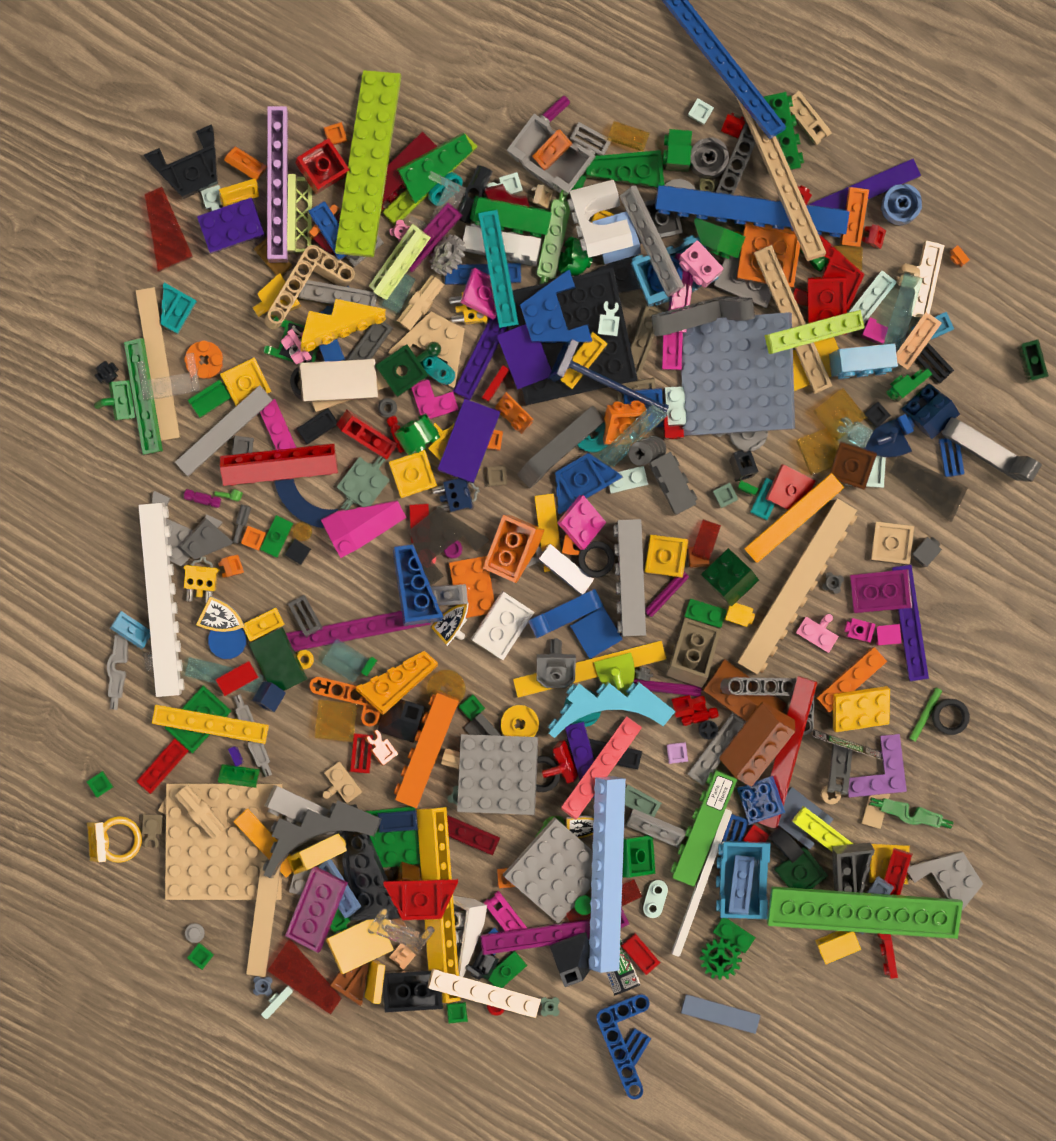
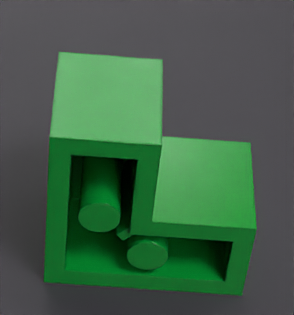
M669 129V133L665 134L664 146H667V150L664 149L662 165H666L665 170L689 171L692 131Z

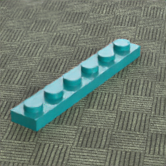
M498 210L478 213L499 328L518 325Z

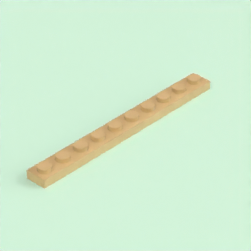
M738 100L806 260L809 261L825 256V248L776 136L769 139Z

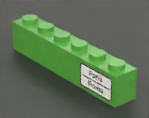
M716 769L714 773L710 772L706 781L709 784L706 791H702L699 801L702 802L700 808H695L692 819H694L692 827L688 826L685 837H687L685 844L681 843L678 850L679 860L678 862L674 861L670 870L673 873V879L693 887L695 886L737 782V778Z

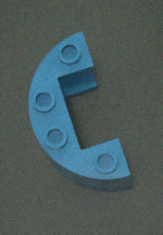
M692 235L685 238L681 246L677 248L670 246L666 250L670 256L675 257L676 253L682 254L697 240L700 243L701 241L699 237L695 238ZM643 255L632 258L633 262H631V265L648 306L652 307L654 303L657 306L669 302L670 296L667 297L664 291L656 292L650 286L651 283L647 277L648 268L651 264L650 256L643 257ZM693 280L692 292L698 290L702 285H697Z
M723 841L719 843L718 854L721 857H717L716 863L717 869H720V876H716V887H719V900H716V911H720L721 918L767 919L768 863H770V842ZM736 855L755 857L749 915L729 913Z

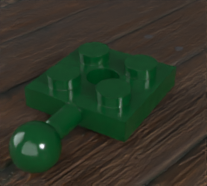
M430 342L424 352L415 356L406 344L375 366L398 398L429 376L421 362L430 356H438L441 353V346L438 342ZM399 366L407 367L408 372L405 376L397 374Z

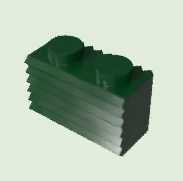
M1039 339L1022 343L1017 347L1027 383L1045 379L1049 376Z

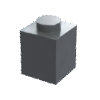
M926 537L911 553V556L925 568L941 552L942 549L939 547L941 544L933 537Z

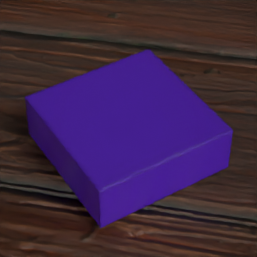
M238 747L229 748L228 751L235 766L244 764Z

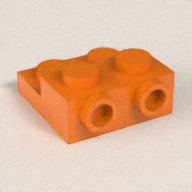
M635 400L631 404H623L617 401L613 405H607L604 417L606 424L603 436L604 444L636 443L642 439L648 415L644 403Z

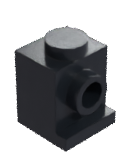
M744 450L734 452L733 456L729 459L735 475V482L752 478L759 472L751 451L744 452Z

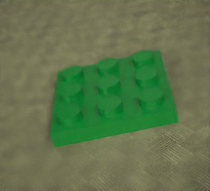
M407 806L365 812L378 817V813L416 810V808ZM378 827L375 837L370 836L383 868L399 866L401 862L411 865L421 864L418 830L379 833Z

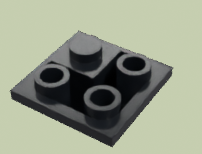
M400 699L382 715L377 730L380 733L414 743L425 706Z
M586 932L549 945L564 987L583 981L590 971V945Z

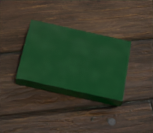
M283 627L249 644L267 682H271L285 691L308 679Z

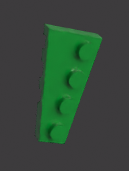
M464 133L397 169L413 203L416 204L473 151Z
M661 150L595 156V159L586 169V176L588 178L614 180V182L657 188L658 185H664Z

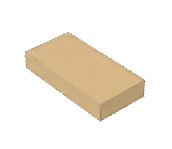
M890 794L871 795L868 797L861 824L881 829L885 812L880 811L879 807L869 805V802L877 803L871 801L870 798L873 797L879 800L883 798L889 799Z

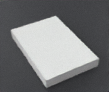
M502 591L471 640L504 660L534 612Z

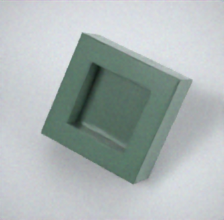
M731 483L712 491L721 508L739 500Z

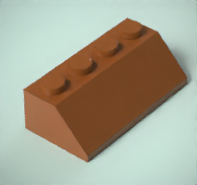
M725 659L702 689L745 722L762 701L780 712H783L787 705L775 695L724 694L720 688L721 681L724 678H750ZM731 682V684H730L731 690L734 689V683H733V682ZM749 682L748 689L750 691L752 688L751 682Z
M762 701L719 756V759L735 778L752 787L795 733V720Z

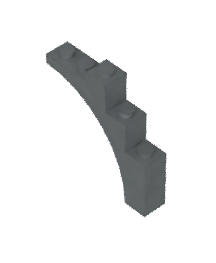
M339 800L332 804L329 810L330 818L310 809L302 814L300 819L301 826L279 818L278 821L275 820L271 828L273 832L272 837L279 840L273 843L270 850L273 853L271 859L266 860L263 866L264 876L274 878L278 868L287 856L302 843L315 836L336 831H353L375 837L382 819Z

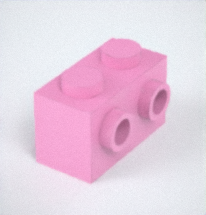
M698 240L683 252L679 258L681 268L686 272L689 271L693 275L694 282L699 286L702 285L704 288L715 280L724 269Z

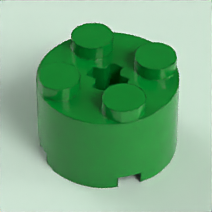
M427 413L418 416V421L417 419L411 420L394 433L409 456L415 452L419 453L426 448L425 445L427 443H433L440 438L439 432Z

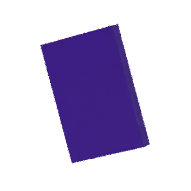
M526 324L497 335L517 389L549 377L551 368L541 342L531 341Z

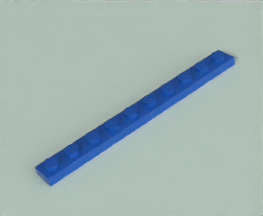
M662 0L766 136L771 139L783 132L786 128L785 124L688 0Z

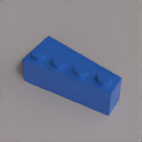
M414 545L394 547L393 557L404 626L442 621L444 618L437 604L436 597L432 592Z

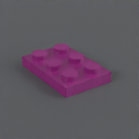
M909 569L850 575L854 613L912 608Z

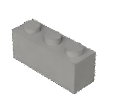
M276 785L273 786L264 805L269 808V813L279 816V813L286 816L285 820L296 824L297 821L300 822L302 814L307 812L308 809L327 816L329 811Z

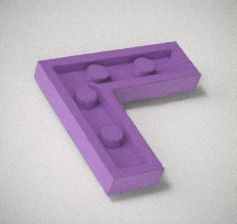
M900 734L880 736L884 774L850 778L848 798L907 792Z

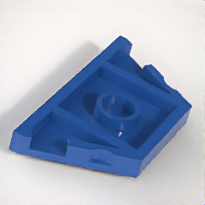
M587 453L555 472L558 513L561 514L567 511L579 495H584L587 499L622 479L623 476L592 454Z

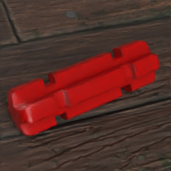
M396 416L389 417L387 423L391 427L390 430L395 443L398 444L399 452L403 453L405 450L394 435L400 429V425H398Z
M714 707L708 711L703 710L692 715L682 716L681 721L683 726L691 725V723L695 724L709 720L708 718H717L719 714L717 708Z

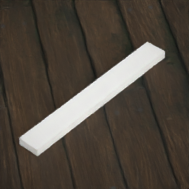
M725 809L699 874L671 951L675 956L679 957L718 853L719 843L722 842L732 814L729 809Z

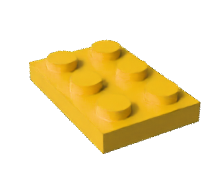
M884 686L833 694V730L835 732L889 724V687Z

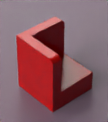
M664 415V440L683 439V426H668V415Z

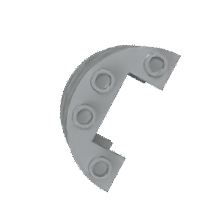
M533 114L507 151L517 162L520 160L524 168L537 179L559 193L564 190L563 194L568 195L595 159L596 153L587 146L584 148L578 143L573 142L548 170H543L532 156L555 131L552 130L549 124L550 121L543 115L539 117Z

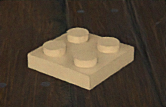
M875 522L871 560L909 565L914 526Z

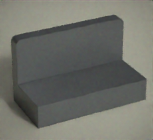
M482 713L465 726V730L470 735L501 736Z

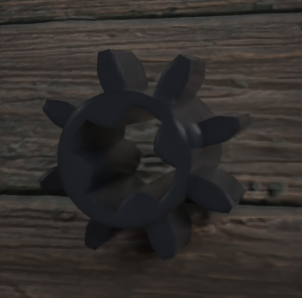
M104 361L95 368L97 374L94 376L100 383L105 382L108 385L118 377L116 372L119 369L113 362L109 364L107 361Z

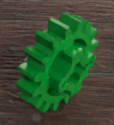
M721 937L720 942H717L713 938V944L706 943L708 949L702 948V952L705 955H700V959L704 960L701 963V967H707L705 973L711 972V978L718 975L719 980L722 979V976L729 979L730 973L734 976L736 975L734 969H740V965L737 963L742 962V958L738 957L741 954V950H735L737 944L730 945L731 939L724 942L723 937ZM718 947L715 953L709 954L712 949ZM725 948L729 949L732 954H729ZM719 955H723V962H719ZM710 963H713L716 966L717 970L714 969L710 965ZM733 964L729 969L724 970L727 965Z

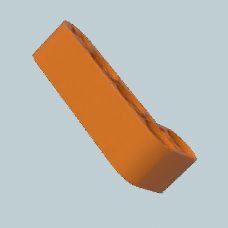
M315 677L311 680L310 689L313 693L364 705L361 715L362 723L366 726H374L378 723L381 713L362 695L359 700H354L351 697V692L356 689L357 685L324 677ZM321 680L322 685L328 686V682H331L328 688L329 694L325 693L327 689L320 688L317 691L314 683H318ZM337 684L343 688V692L339 696L335 695L332 691L333 687ZM368 712L374 713L376 717L373 723H368L365 720Z

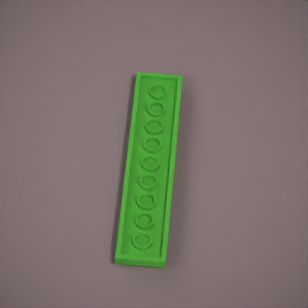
M772 886L767 925L958 939L963 901L959 899Z

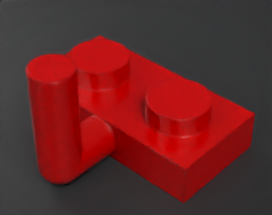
M565 740L557 742L553 748V756L558 761L559 766L543 770L542 775L546 778L561 773L566 782L571 783L575 781L578 773Z

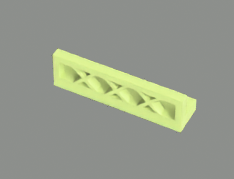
M288 174V253H304L305 249H296L297 240L302 236L307 240V247L312 245V238L309 236L307 238L304 235L312 229V217L309 213L308 219L304 216L312 209V188L308 184V189L302 194L297 189V181H306L304 177H297L296 174ZM302 198L308 203V208L303 213L297 208V203ZM303 217L308 222V227L301 232L297 228V222Z
M412 224L370 283L369 287L374 290L373 292L387 300L431 237Z

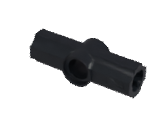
M477 165L458 209L463 215L459 221L467 224L471 223L470 216L474 199H471L468 195L471 191L475 190L479 193L478 197H483V193L493 173L490 169Z

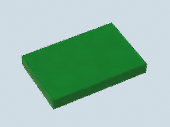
M205 685L182 708L184 710L227 717L232 712ZM168 726L164 727L192 754L211 735Z

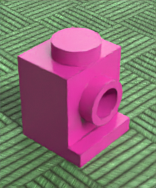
M851 618L850 621L846 622L844 632L847 633L846 637L871 643L875 624ZM858 626L863 628V632L860 634L856 631Z

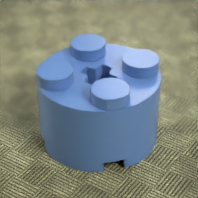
M909 184L895 185L890 188L881 203V211L886 220L899 226L912 222L922 209L919 191ZM903 201L905 203L904 207L900 208L898 205Z

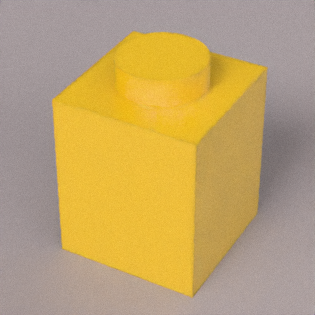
M735 603L732 607L729 605L724 620L747 627L748 624L752 625L755 614L752 613L753 608Z

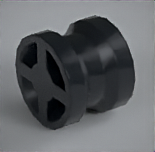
M706 720L700 723L698 732L702 738L710 740L718 734V727L713 721Z

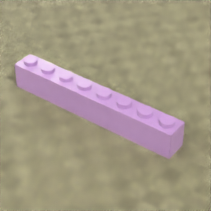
M268 106L267 259L269 263H288L287 106Z

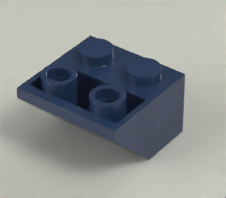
M930 383L901 408L908 417H911L913 423L930 439L936 437L945 428L951 417L956 418L960 415L952 400Z

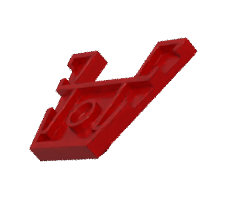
M819 235L826 251L824 257L830 259L822 277L846 276L847 309H849L865 274L822 235ZM795 287L793 296L797 305L808 306V292Z

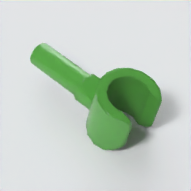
M235 489L232 490L231 494L215 491V496L226 497L237 502L241 500L243 495L242 492Z

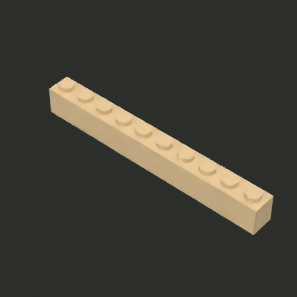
M838 498L834 501L738 659L737 663L756 675L759 672H764L768 665L766 663L769 655L773 657L778 649L775 645L779 639L783 640L788 632L786 630L789 623L793 624L798 616L795 613L798 607L802 608L808 599L805 597L809 590L813 591L818 583L815 580L818 574L822 575L828 566L825 564L829 557L832 559L838 549L835 546L838 541L842 542L848 533L845 531L848 525L852 526L858 516L855 515L856 509Z

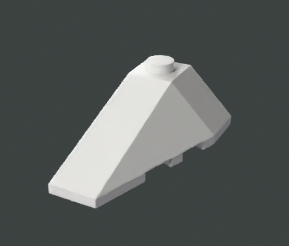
M453 896L459 976L463 977L484 926L487 905L475 899Z

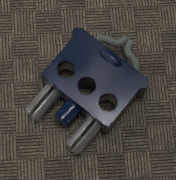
M459 478L443 482L444 485L432 488L433 494L446 492V495L439 497L441 502L448 501V504L437 506V509H441L437 510L438 513L448 510L456 512L468 508L474 509L473 502L477 499V493L480 492L479 487H475L473 483ZM452 483L455 485L454 489H450ZM469 484L476 490L474 499H472ZM453 493L457 494V497L455 499H453L452 497ZM456 502H459L458 508L454 506Z

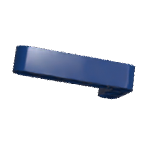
M645 994L634 995L602 1008L597 1013L598 1025L626 1094L634 1100L639 1099L643 1095V1086L617 1023L640 1014L649 1008V998ZM640 997L644 998L647 1002L643 1008H638L635 1004L636 1000ZM620 1005H626L629 1008L626 1015L618 1013L617 1010ZM603 1012H607L611 1016L610 1021L607 1023L600 1020V1015ZM611 1030L618 1033V1038L614 1041L607 1038V1033ZM619 1048L623 1049L626 1053L622 1059H618L614 1055V1052ZM624 1067L632 1068L633 1073L630 1077L623 1076L622 1069ZM632 1085H637L640 1088V1092L637 1095H632L629 1092V1088Z

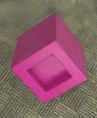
M870 317L860 337L878 345H883L889 328L876 323L877 320Z
M900 624L876 627L878 640L876 646L901 643Z

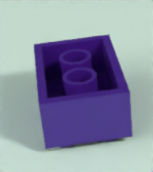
M252 198L197 216L211 254L265 236Z

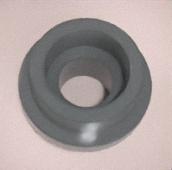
M390 398L381 400L378 405L379 413L384 417L394 416L397 412L396 402ZM385 405H391V410L385 411Z
M643 666L635 669V677L645 681H650L653 673L650 672L651 669Z

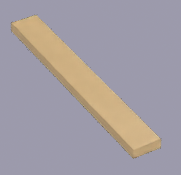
M772 245L754 252L779 313H792V328L806 324ZM814 342L795 347L814 394L831 387V381Z
M153 287L136 290L161 441L181 438L156 289Z

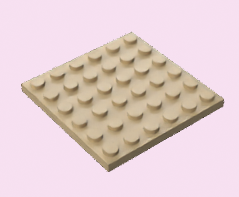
M167 783L165 900H256L261 862L269 859L233 821L248 808L273 834L271 831L275 820L278 821L279 818L282 819V814L279 813V816L269 813V808L264 805L273 786L276 785L283 788V784H257V787L253 788L231 784ZM187 784L200 799H203L213 810V814L225 827L214 839L207 834L200 824L198 825L187 812L188 810L175 796ZM281 872L279 876L276 900H282Z

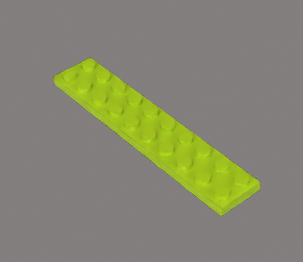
M363 70L348 164L350 170L347 172L336 241V254L374 257L402 77L400 73Z

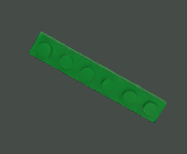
M143 338L126 341L124 346L143 455L162 452L163 448L145 341Z

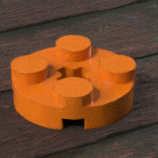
M205 340L191 345L184 358L187 370L199 379L214 378L223 367L222 351L214 343ZM201 356L209 357V363L207 365L204 363L201 365L199 363L201 361Z

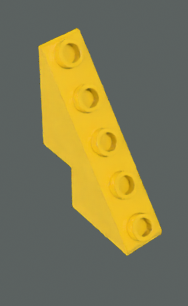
M335 299L332 315L309 311L301 340V352L312 351L317 346L330 344L333 340L340 337L345 338L358 330L363 331L375 323H383L386 320V309Z

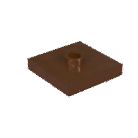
M840 441L830 473L839 482L865 490L877 453Z

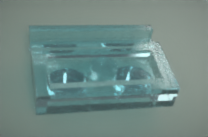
M336 638L322 663L350 681L355 682L369 658Z

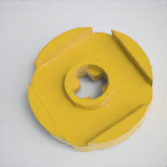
M524 705L510 707L505 711L501 719V730L504 736L535 737L539 728V720L536 713ZM517 719L525 721L522 730L514 726Z

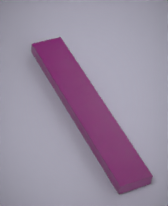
M590 919L480 935L483 955L549 946L586 932L589 940Z

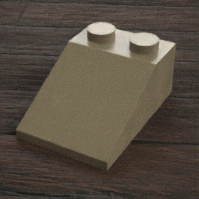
M685 617L666 676L702 688L709 675L721 629Z

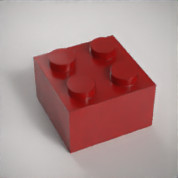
M329 138L298 156L295 161L298 169L316 195L346 177L347 172L350 170Z

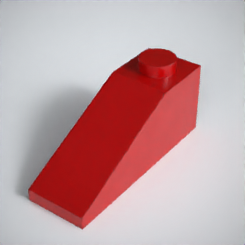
M346 409L336 424L342 432L386 460L398 445L348 409Z

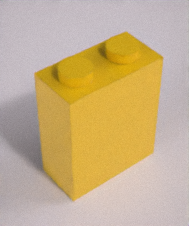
M338 833L288 856L287 859L295 875L347 851L345 848L346 843Z

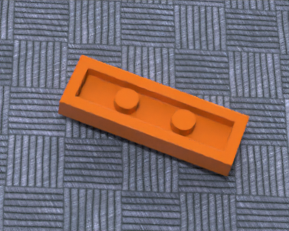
M849 187L845 210L850 211L847 232L841 235L840 244L861 246L869 194L868 189Z

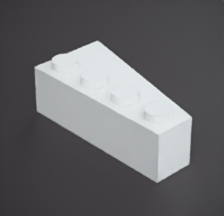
M471 224V226L466 225L463 237L465 242L463 246L466 247L465 251L486 256L481 226ZM502 232L507 261L536 267L541 239L519 235L514 232Z

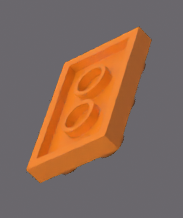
M487 556L449 563L453 585L466 584L469 603L466 618L486 615L495 603L490 571L483 569Z

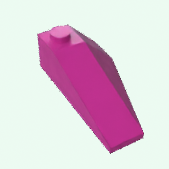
M398 500L375 504L374 506L339 510L321 519L336 551L340 558L364 546L407 517Z

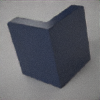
M263 681L252 701L267 711L275 712L286 692L271 682Z

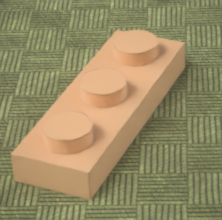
M925 312L897 351V363L909 370L942 322Z

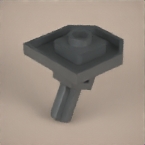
M558 638L550 641V654H537V681L546 688H566L575 681L576 654H562V641Z

